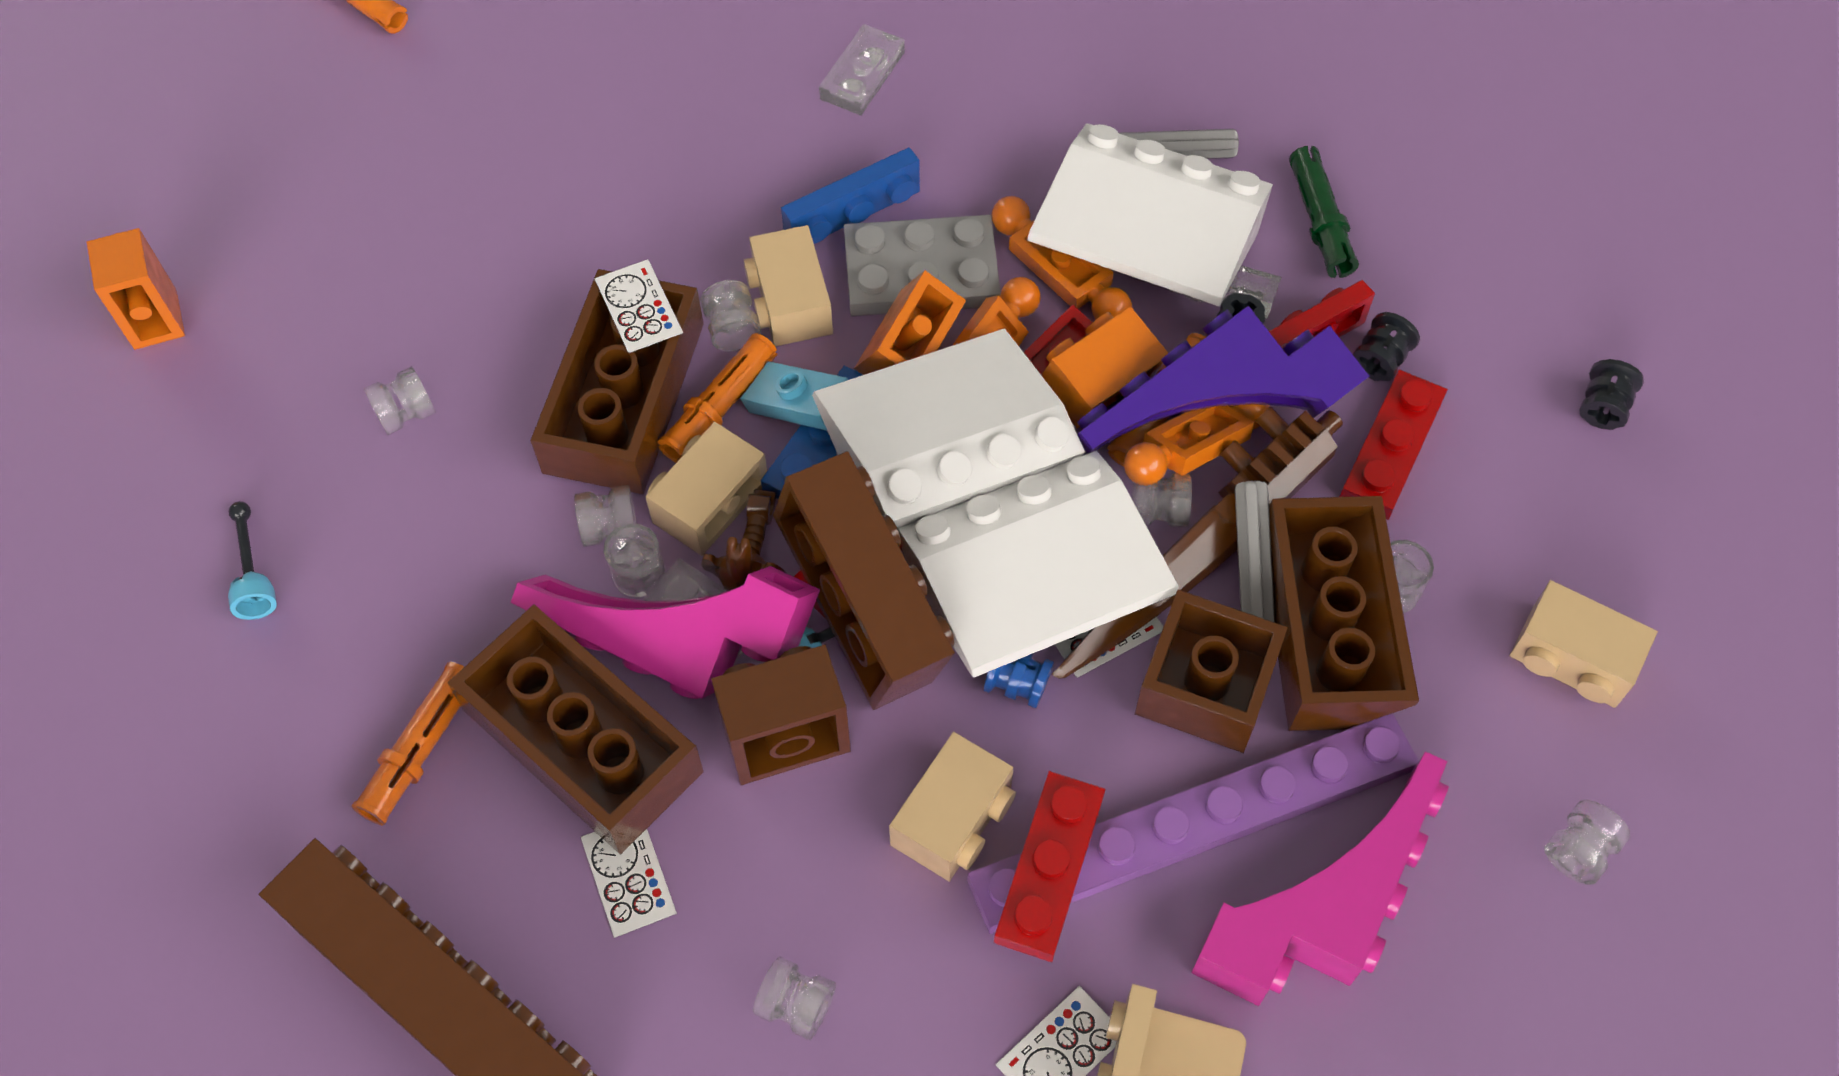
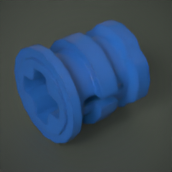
M1032 653L989 671L985 679L983 691L990 693L995 687L1005 690V697L1016 700L1017 696H1021L1028 700V706L1037 708L1054 662L1045 659L1042 663L1033 660Z

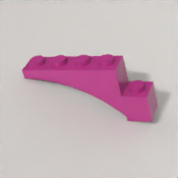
M769 566L748 574L744 585L720 594L686 600L643 601L611 597L584 590L545 574L517 582L510 603L526 611L535 604L562 629L576 635L575 640L580 645L592 650H606L622 658V664L626 668L640 674H654L670 682V688L681 696L702 699L714 693L711 678L723 675L728 668L734 666L740 647L745 655L762 662L778 659L785 651L799 647L820 589Z
M1425 751L1412 771L1398 800L1388 814L1358 845L1328 868L1290 889L1257 902L1236 908L1223 903L1192 970V974L1259 1006L1269 989L1278 994L1281 993L1295 960L1348 986L1353 983L1362 970L1372 973L1386 944V939L1377 936L1383 918L1385 916L1394 920L1407 893L1408 887L1398 883L1405 865L1412 868L1416 867L1429 836L1419 832L1426 814L1433 818L1436 817L1446 797L1449 786L1439 781L1448 761Z

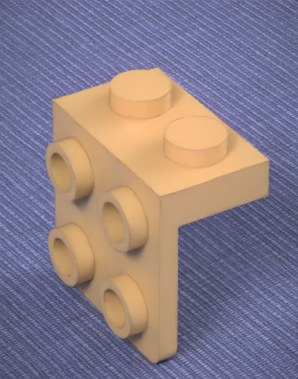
M1132 984L1125 1003L1114 1000L1106 1038L1117 1041L1112 1064L1100 1062L1097 1076L1241 1075L1246 1039L1240 1031L1154 1008L1157 990Z

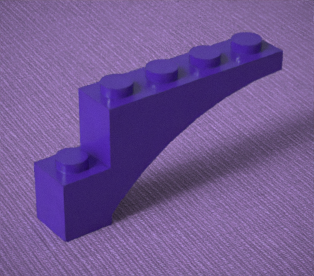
M1249 306L1234 317L1227 309L1202 329L1207 337L1194 347H1191L1187 340H1185L1165 355L1161 361L1166 368L1150 379L1144 371L1120 389L1119 392L1124 399L1108 410L1101 403L1077 422L1082 428L1077 435L1085 450V453L1082 455L1084 456L1099 450L1112 440L1147 423L1181 412L1214 406L1258 404L1292 407L1307 410L1315 418L1370 376L1330 325L1315 337L1307 329L1284 348H1281Z

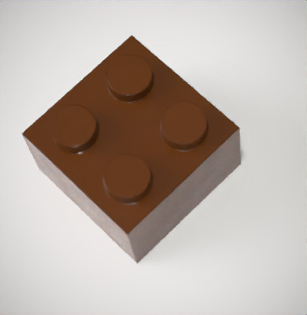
M1177 589L1142 683L1135 715L1244 754L1288 627Z
M826 644L815 648L808 646L795 647L785 651L778 659L757 665L753 663L737 664L728 668L723 675L711 678L722 724L741 785L851 752L847 706Z

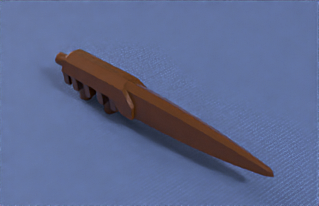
M1270 406L1255 420L1273 439L1267 447L1253 458L1234 440L1220 453L1222 458L1238 474L1218 492L1223 499L1217 505L1211 507L1162 555L1178 584L1179 590L1189 592L1238 549L1235 506L1236 485L1246 481L1265 482L1268 485L1269 504L1271 499L1293 497L1334 457L1338 446L1331 436L1343 425L1338 414L1328 410L1316 421L1305 410L1288 425ZM1175 595L1091 629L1052 675L1059 679L1066 678L1092 662L1170 607Z

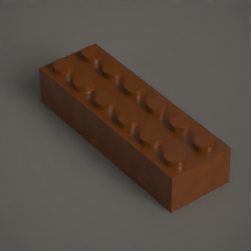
M314 838L258 894L304 939L455 1076H597L590 1069L591 1065L564 1040L554 1049L552 1045L556 1042V1039L544 1028V1023L519 1000L516 999L507 1008L512 1002L511 999L498 988L499 984L472 959L467 962L453 948L454 944L441 931L427 920L423 923L410 910L411 907L386 883L383 882L380 885L367 872L368 869L344 846L340 845L332 853L320 841Z

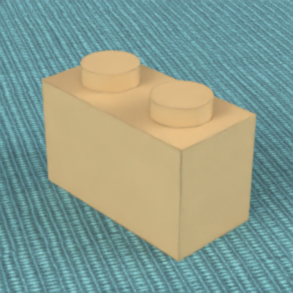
M806 225L749 237L752 258L743 259L749 289L759 287L761 298L754 299L760 329L769 327L774 346L832 335L831 303L809 226Z
M714 421L702 435H696L688 442L682 457L668 472L660 473L651 483L648 494L645 497L652 523L703 556L747 506L748 495L754 494V489H762L761 479L767 472L765 453Z
M1550 580L1535 602L1509 656L1522 662L1528 670L1537 675L1553 677L1577 689L1580 695L1590 701L1605 703L1616 708L1635 685L1658 631Z
M953 731L890 823V846L950 882L960 866L968 870L976 861L985 844V839L980 835L991 818L1000 822L1012 805L1016 796V791L1011 789L1014 767Z

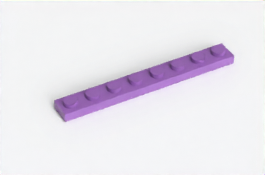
M1392 713L1096 824L1071 903L1409 774L1414 770L1419 760ZM1022 853L967 874L968 884L989 934L996 932Z

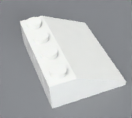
M1086 123L1070 145L1029 231L1027 241L1220 307L1258 234L1273 184L1262 181L1258 176L1247 171L1234 172L1213 165L1210 160L1202 156H1186L1167 150L1162 144L1153 140L1140 141L1119 134L1116 129L1110 126Z
M1005 328L814 391L812 395L837 454L848 451L856 467L861 465L866 469L874 486L875 495L873 499L882 516L889 515L892 518L897 529L920 520L927 515L938 513L969 501L976 496L984 495L1020 481L1027 476L1038 474L1071 461L1085 453L1064 404Z
M1097 450L1038 474L1027 476L1020 481L992 492L976 496L969 501L938 513L927 515L920 520L898 528L904 558L908 565L914 564L921 572L927 586V596L925 597L935 616L941 615L947 621L954 637L953 647L973 678L1176 595L1178 589L1175 578L1122 480Z

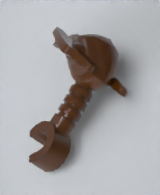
M754 489V494L748 495L747 524L741 543H738L736 537H729L725 556L717 558L712 554L703 555L702 568L718 577L725 590L729 591L744 585L748 574L769 566L786 573L777 564L765 562L760 556L766 527L771 524L773 519L776 492Z

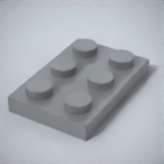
M991 215L844 224L851 316L887 314L900 290L924 270L966 300L962 309L979 308L986 298L1000 296L1001 294Z

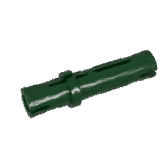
M1303 146L1292 152L1289 157V163L1297 179L1303 202L1311 220L1312 228L1309 229V233L1313 243L1319 246L1322 252L1328 276L1331 278L1336 277V266L1339 278H1344L1354 273L1359 266L1358 259L1348 238L1347 232H1350L1351 228L1347 217L1341 214L1337 207L1318 148L1311 146V158L1308 146Z

